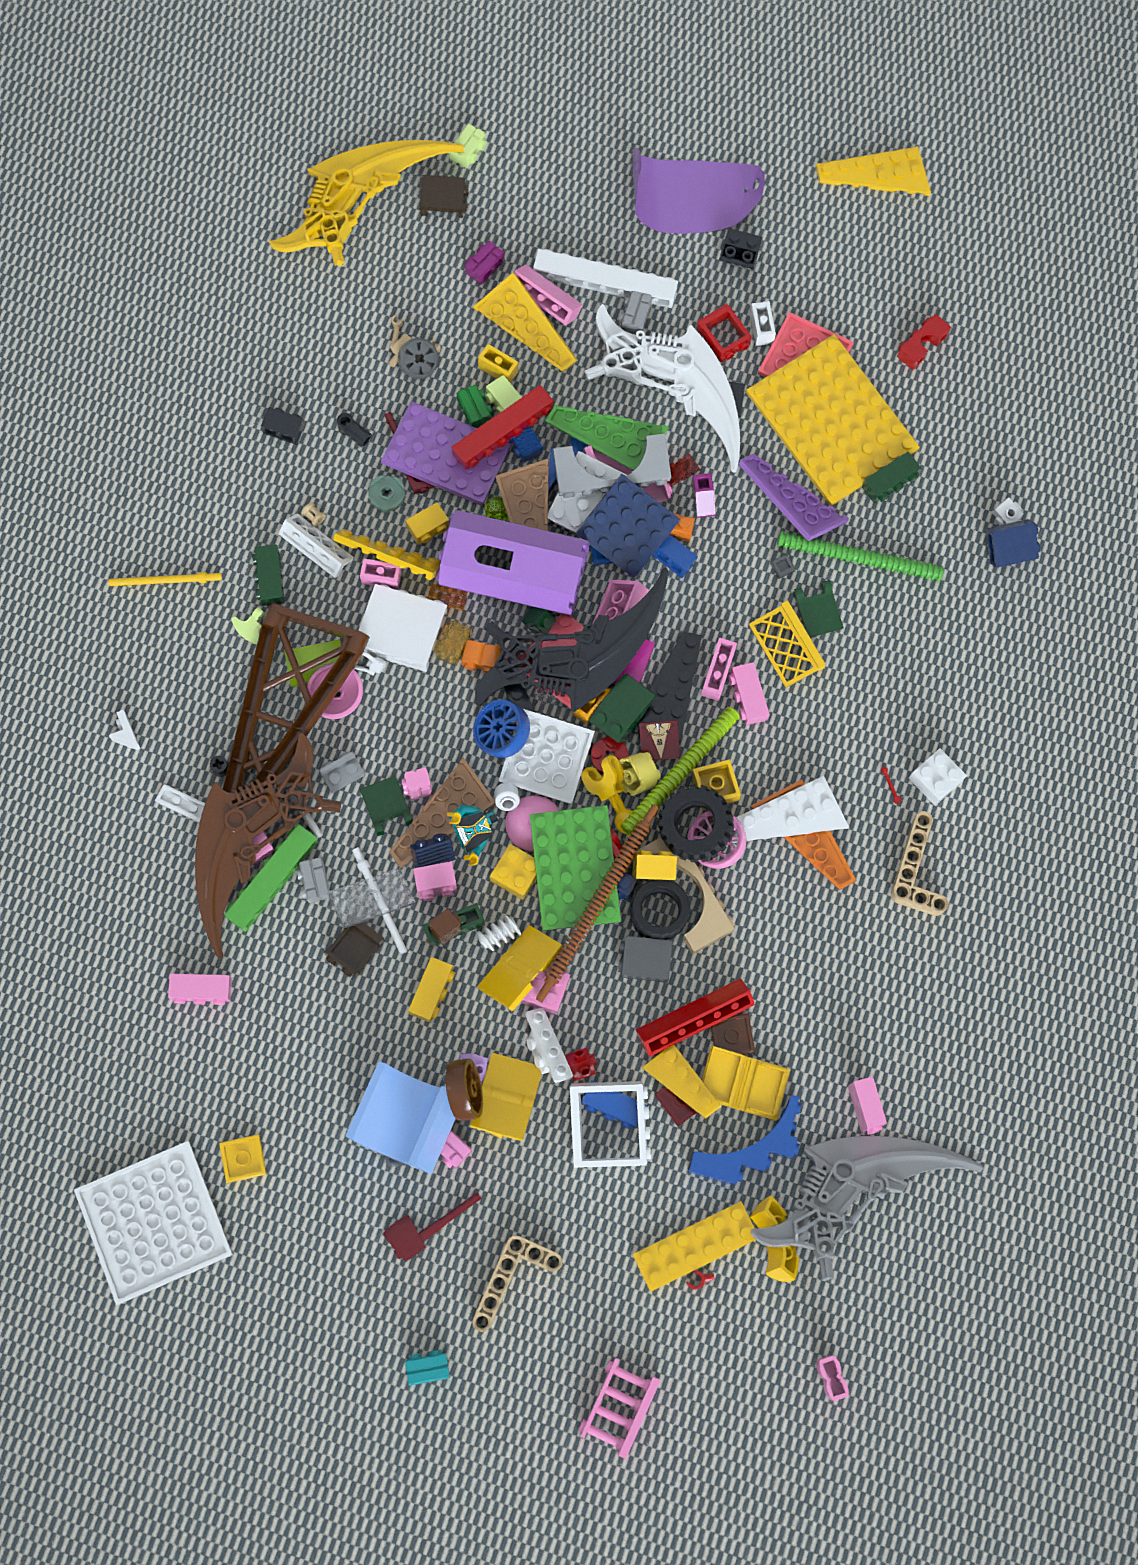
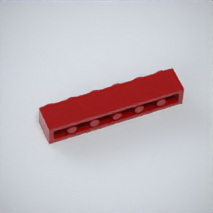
M539 385L452 446L453 456L465 470L474 468L481 459L491 456L498 447H504L511 438L521 435L528 426L532 427L538 422V419L548 416L554 407V400Z
M740 978L635 1030L642 1047L650 1057L754 1006L755 1003L750 989Z

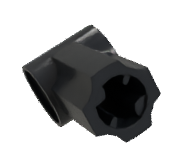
M341 413L338 416L337 426L341 434L347 435L360 447L365 446L369 442L372 434L353 420L349 413ZM343 422L350 423L348 426L341 425Z

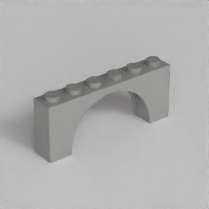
M665 433L646 436L644 457L640 465L626 476L640 488L649 487V484L656 483V486L666 485L667 481L671 480ZM572 446L553 448L559 496L572 498L575 497L574 494L582 493V496L592 495L593 491L606 493L617 480L600 479L586 472L578 463Z

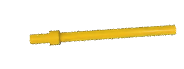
M198 572V574L113 578L109 579L108 583L109 586L180 582L207 583V581L222 580V573L207 574V572Z

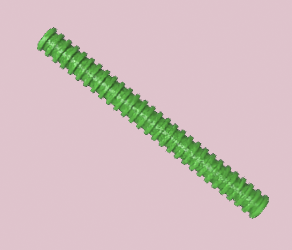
M784 531L779 533L778 547L795 548V551L800 549V552L804 550L806 553H817L818 556L823 554V557L827 555L829 558H840L841 561L845 559L846 562L850 560L851 563H863L864 566L866 564L869 567L873 565L874 568L878 566L880 569L885 568L887 571L889 569L892 572L896 570L897 573L901 571L902 574H914L915 577L919 575L920 578L924 576L925 579H936L938 582L942 579L943 565L938 567L937 564H926L924 561L920 563V560L915 562L914 559L897 558V555L892 557V554L875 553L874 550L869 552V549L865 551L863 548H852L851 545L846 547V544L842 546L841 543H829L828 540L823 542V539L819 541L818 538L807 541L805 537H801L800 534L796 536L795 533H792V535L789 532L784 533Z

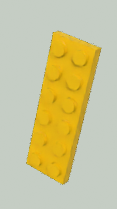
M742 1201L632 1255L649 1291L652 1292L755 1241L750 1234L751 1229L755 1228Z

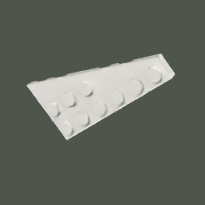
M824 776L736 817L744 826L747 841L836 829H849ZM738 831L733 832L731 836L738 837Z

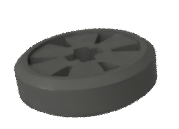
M414 338L402 345L398 354V362L401 370L407 376L413 379H424L435 372L439 356L437 349L430 341L423 338ZM415 355H421L420 359H422V362L416 363Z

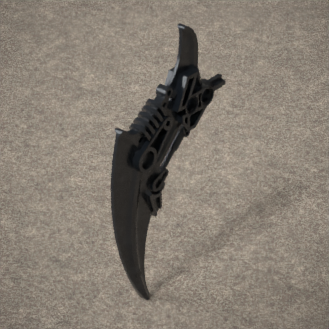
M666 567L662 569L654 586L631 609L608 621L609 615H599L592 626H585L582 631H577L573 634L558 635L557 633L543 634L539 632L535 635L513 636L508 631L504 632L493 621L488 623L485 630L497 640L496 644L502 651L494 667L483 676L476 687L475 701L477 706L480 707L499 689L513 684H521L525 690L536 686L537 693H541L543 689V694H547L549 690V695H553L555 690V696H558L561 691L562 697L565 694L570 697L571 710L573 712L595 699L625 670L647 638L663 601L669 574ZM558 639H575L577 641L574 646L542 648L541 645L543 641H557ZM512 640L513 645L505 648L506 641ZM521 642H535V644L528 650ZM505 653L515 662L510 664L506 659L502 660ZM520 653H527L524 660H518Z

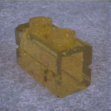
M451 620L449 625L445 624L442 630V635L444 636L441 641H437L434 651H436L437 659L457 666L464 652L466 641L472 635V629Z

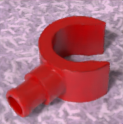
M693 1271L701 1278L700 1284L698 1286H693L689 1282H686L690 1289L697 1290L704 1283L715 1280L713 1273L708 1275L702 1274L699 1271Z

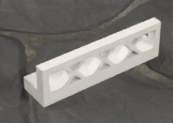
M298 513L285 519L279 531L280 536L334 578L338 577L343 567L352 562L354 558Z

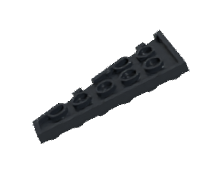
M683 632L649 689L656 694V697L632 731L633 734L640 735L639 723L677 720L679 743H681L702 635Z

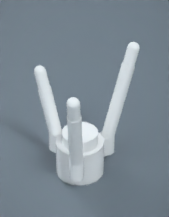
M364 651L363 655L369 659L367 663L369 669L357 665L354 669L367 672L373 676L375 673L380 674L387 662L378 656H371Z

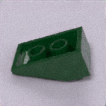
M625 673L599 704L589 721L616 742H626L656 697V694Z

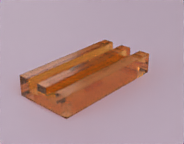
M431 584L427 599L432 601L439 600L432 597L444 599L440 601L444 602L448 608L464 611L468 592ZM434 590H437V591L446 592V593H450V594H454V595H459V596H462V598H457V597H453V596L445 595V594H439V593H435V592H433V591H434Z

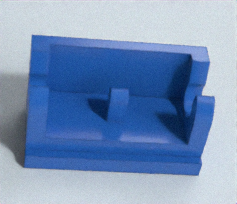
M670 534L654 553L656 559L681 578L694 566L693 563L698 558L696 554Z

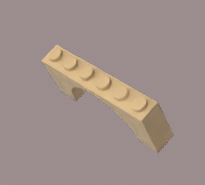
M661 837L639 849L650 850L652 854L658 855V851H670ZM677 856L676 869L691 877L702 895L703 909L701 917L693 929L683 936L684 942L692 955L733 933L735 923L730 915L727 916L725 914V907L720 899L717 900L713 894L715 890L710 882L707 883L704 879L705 873L701 866L697 867L695 862H690L688 859L682 860Z

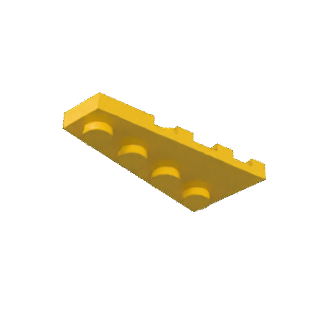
M675 1045L666 1048L642 1067L705 1119L721 1107Z

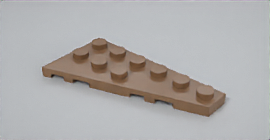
M549 459L496 475L495 477L510 523L548 531Z

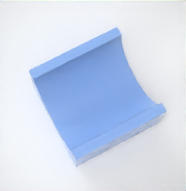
M379 1061L346 1133V1137L365 1148L432 1174L456 1119L449 1105L446 1087L441 1086L440 1088L430 1085Z

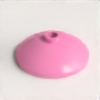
M334 663L319 668L311 676L307 685L311 697ZM354 669L338 692L341 695L332 699L321 715L322 717L328 719L343 718L351 714L358 707L363 696V684L360 676Z
M542 796L521 798L519 805L514 810L508 811L505 826L509 839L518 848L527 852H534L530 814L560 811L559 808L551 800Z

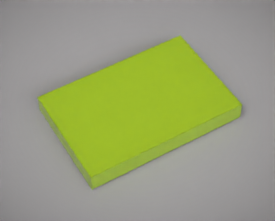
M335 640L293 648V652L299 666L340 647L341 641ZM285 652L286 663L289 672L292 670V667ZM339 656L302 673L306 684H308L311 676L319 668L335 663ZM296 677L290 679L291 687L299 686Z

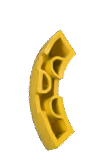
M770 1195L757 1205L749 1218L754 1221L758 1228H768L785 1222L787 1214L777 1200ZM767 1246L768 1265L765 1274L772 1279L782 1282L794 1281L799 1267V1256H797L796 1246Z

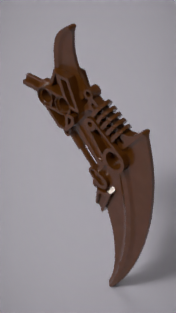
M300 733L298 736L297 748L290 765L280 775L269 774L267 781L260 783L258 778L254 779L256 786L251 780L249 781L251 788L246 783L243 784L244 791L241 786H238L239 793L235 788L232 789L233 793H228L217 782H214L207 797L197 834L195 881L202 922L209 942L218 958L223 957L221 928L227 901L239 878L241 884L251 879L250 866L256 861V854L261 848L287 831H290L295 822L310 812L320 813L323 810L340 813L341 801L323 799V796L313 793L310 777L313 764V748L303 733ZM308 782L310 793L293 791L295 787L305 789ZM276 783V786L278 788L277 793L275 792L272 784ZM291 787L286 795L280 794L284 788ZM290 795L296 796L298 799L297 804L290 805L287 802V797ZM307 799H315L317 806L315 808L308 807ZM288 809L304 812L295 819L287 818ZM281 817L284 825L263 842L254 845L252 839L276 823Z

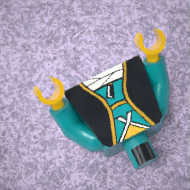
M460 805L453 812H448L447 816H449V824H452L462 849L467 853L469 852L468 855L463 857L464 860H470L468 866L477 865L479 854L493 835L489 825L497 822L498 818L494 811L484 814L478 807Z

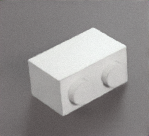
M770 301L752 303L750 320L755 346L773 344L776 333Z

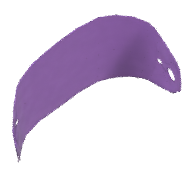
M638 148L632 150L636 216L643 224L656 231L677 234L702 233L735 226L752 211L763 195L765 172L758 165L694 160H660L640 155ZM759 179V186L757 189H754V183Z

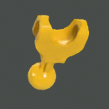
M609 755L601 763L604 772L603 776L599 774L596 768L587 767L582 770L581 778L590 793L598 795L602 802L607 799L610 800L617 814L614 821L615 827L619 832L626 834L621 828V823L632 814V810L626 809L619 793L625 790L623 787L624 770L618 759L613 755Z

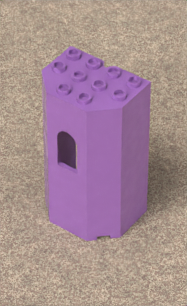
M455 510L454 514H451L448 531L445 530L443 542H445L444 550L441 549L439 553L441 564L436 580H439V585L529 607L542 608L573 617L590 546L588 540ZM487 545L514 552L510 570L478 563L475 559L476 549L479 546Z

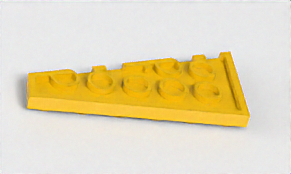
M919 147L818 163L815 167L819 183L832 185L849 184L852 187L858 188L859 186H866L868 189L891 192L899 190L907 191L908 194L916 192L924 193L925 196H930L931 194Z
M515 273L509 275L473 306L474 309L498 324L502 329L544 357L545 360L562 372H565L578 361Z
M345 529L334 534L333 540L351 548L360 547L365 554H377L376 558L400 568L409 567L414 574H426L425 578L429 580L435 578L440 569L441 563L439 559L432 557L427 559L418 552L408 553L402 547H389L386 542H374L364 535H359L358 537Z

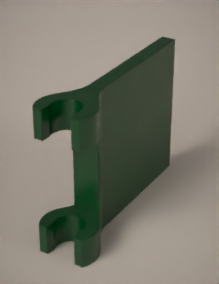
M830 580L822 582V594L804 598L802 587L793 591L804 628L810 638L844 628Z
M396 775L360 788L377 836L385 834L381 823L403 815L407 826L413 822Z

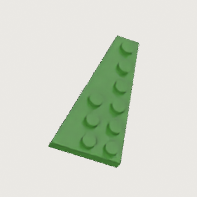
M557 405L553 407L545 420L547 424L587 446H592V449L632 471L640 465L644 457L646 436L666 434L669 429L667 425H655L650 422H639L633 419L606 414L601 415L590 411L584 412Z

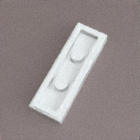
M166 784L162 786L155 799V802L200 823L205 805L204 802Z

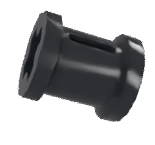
M215 756L210 760V768L214 775L224 777L228 763L224 757Z

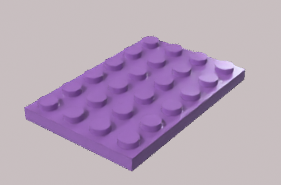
M411 401L381 459V464L483 506L494 484L495 476L498 475L512 443L509 444L508 442L504 447H498L491 456L481 459L474 468L465 470L453 456L452 446L477 428Z

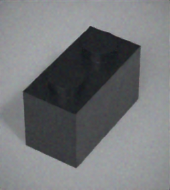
M271 407L268 408L261 424L263 434L295 445L298 444L305 428L304 420L300 415L295 413L289 414L280 408L274 409Z

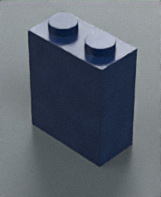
M1030 519L986 528L990 564L999 568L1039 559L1041 549L1037 541V534L1039 532L1037 524Z

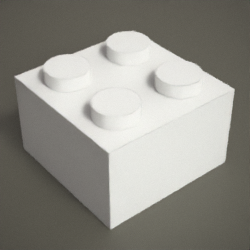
M939 748L910 775L909 779L936 806L967 775Z

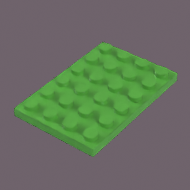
M607 805L530 814L543 931L574 928L575 924L579 926L577 921H582L580 916L585 917L582 914L583 911L588 912L585 908H590L587 904L589 902L593 904L590 899H596L593 897V894H598L595 892L596 889L601 890L598 887L599 884L603 885L601 881H606L604 876H608L606 874L607 871L611 872L609 868L613 867L611 864L614 862ZM613 885L615 890H611L613 892L612 895L608 894L610 896L609 899H606L608 902L606 904L602 902L605 907L601 908V913L597 911L600 915L599 917L594 916L597 918L596 922L592 920L594 925L621 922L617 886Z

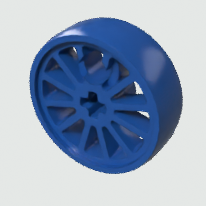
M502 699L486 704L478 713L473 726V736L477 746L483 752L497 758H508L518 753L526 744L530 733V721L527 713L519 705Z

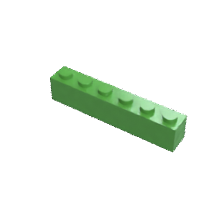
M298 824L296 828L292 827L287 833V839L276 846L274 855L264 861L261 871L259 873L256 872L251 877V883L248 887L241 889L238 893L239 898L235 903H230L226 908L225 917L246 933L296 871L299 863L303 862L317 845V837Z

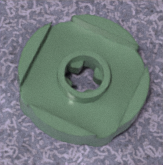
M381 475L370 483L368 491L369 500L376 509L381 510L383 513H388L396 510L403 504L406 498L403 483L397 477ZM384 490H386V491H389V490H390V491H391L390 496H388V497H387V496H383V495H384L383 491H384Z

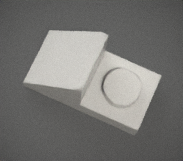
M125 711L116 712L119 718L116 719V723L120 731L110 734L111 740L135 750L141 749Z

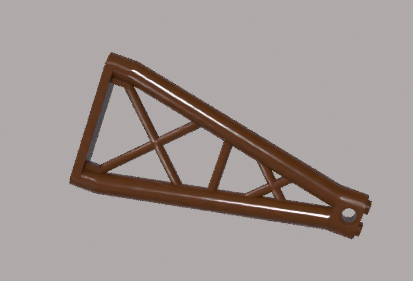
M277 604L270 605L262 622L222 788L224 791L233 793L232 789L235 788L239 793L238 786L243 787L246 771L253 767L256 768L258 774L256 778H258L260 783L267 781L269 774L278 776L283 772L295 755L299 734L303 733L306 737L361 659L370 639L367 634ZM288 621L343 638L344 640L340 647L299 666L285 627ZM279 634L292 670L268 681ZM339 656L311 697L302 673ZM296 677L306 705L294 723L260 711L265 691ZM258 719L289 729L275 749L261 756L258 755L253 741Z

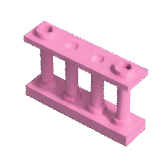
M615 1358L613 1362H608L605 1372L608 1373L588 1419L582 1420L578 1431L581 1432L580 1437L585 1438L586 1433H589L615 1446L619 1450L618 1456L626 1459L661 1380L653 1376L651 1380H644L618 1367L619 1360ZM615 1374L641 1387L645 1391L643 1398H638L637 1400L608 1386L612 1375ZM604 1393L634 1407L633 1410L636 1411L634 1418L627 1419L600 1406L599 1404ZM595 1413L624 1426L625 1430L628 1431L625 1438L621 1437L619 1439L592 1426L591 1422Z

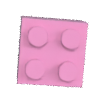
M452 861L413 869L419 900L430 901L435 899V896L441 895L442 897H451L457 892Z
M548 969L545 972L539 971L530 982L533 988L521 1003L535 1008H544L545 1011L557 1015L570 980V974H559L562 977L561 980L557 978L559 983L551 987L541 1003L535 998L545 984V974L550 975V973L547 972Z

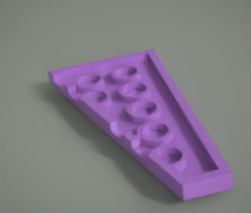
M752 454L740 460L739 466L807 541L848 522L849 518L847 516H841L835 512V508L831 505L827 507L821 503L819 497L797 482L793 484L787 480L788 476L785 474H778L772 470V466L757 455Z

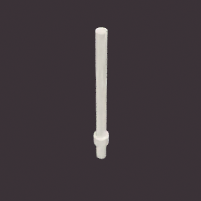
M357 847L352 850L358 862L357 867L363 873L399 953L402 955L407 952V949L369 870L370 865L364 859L360 848Z

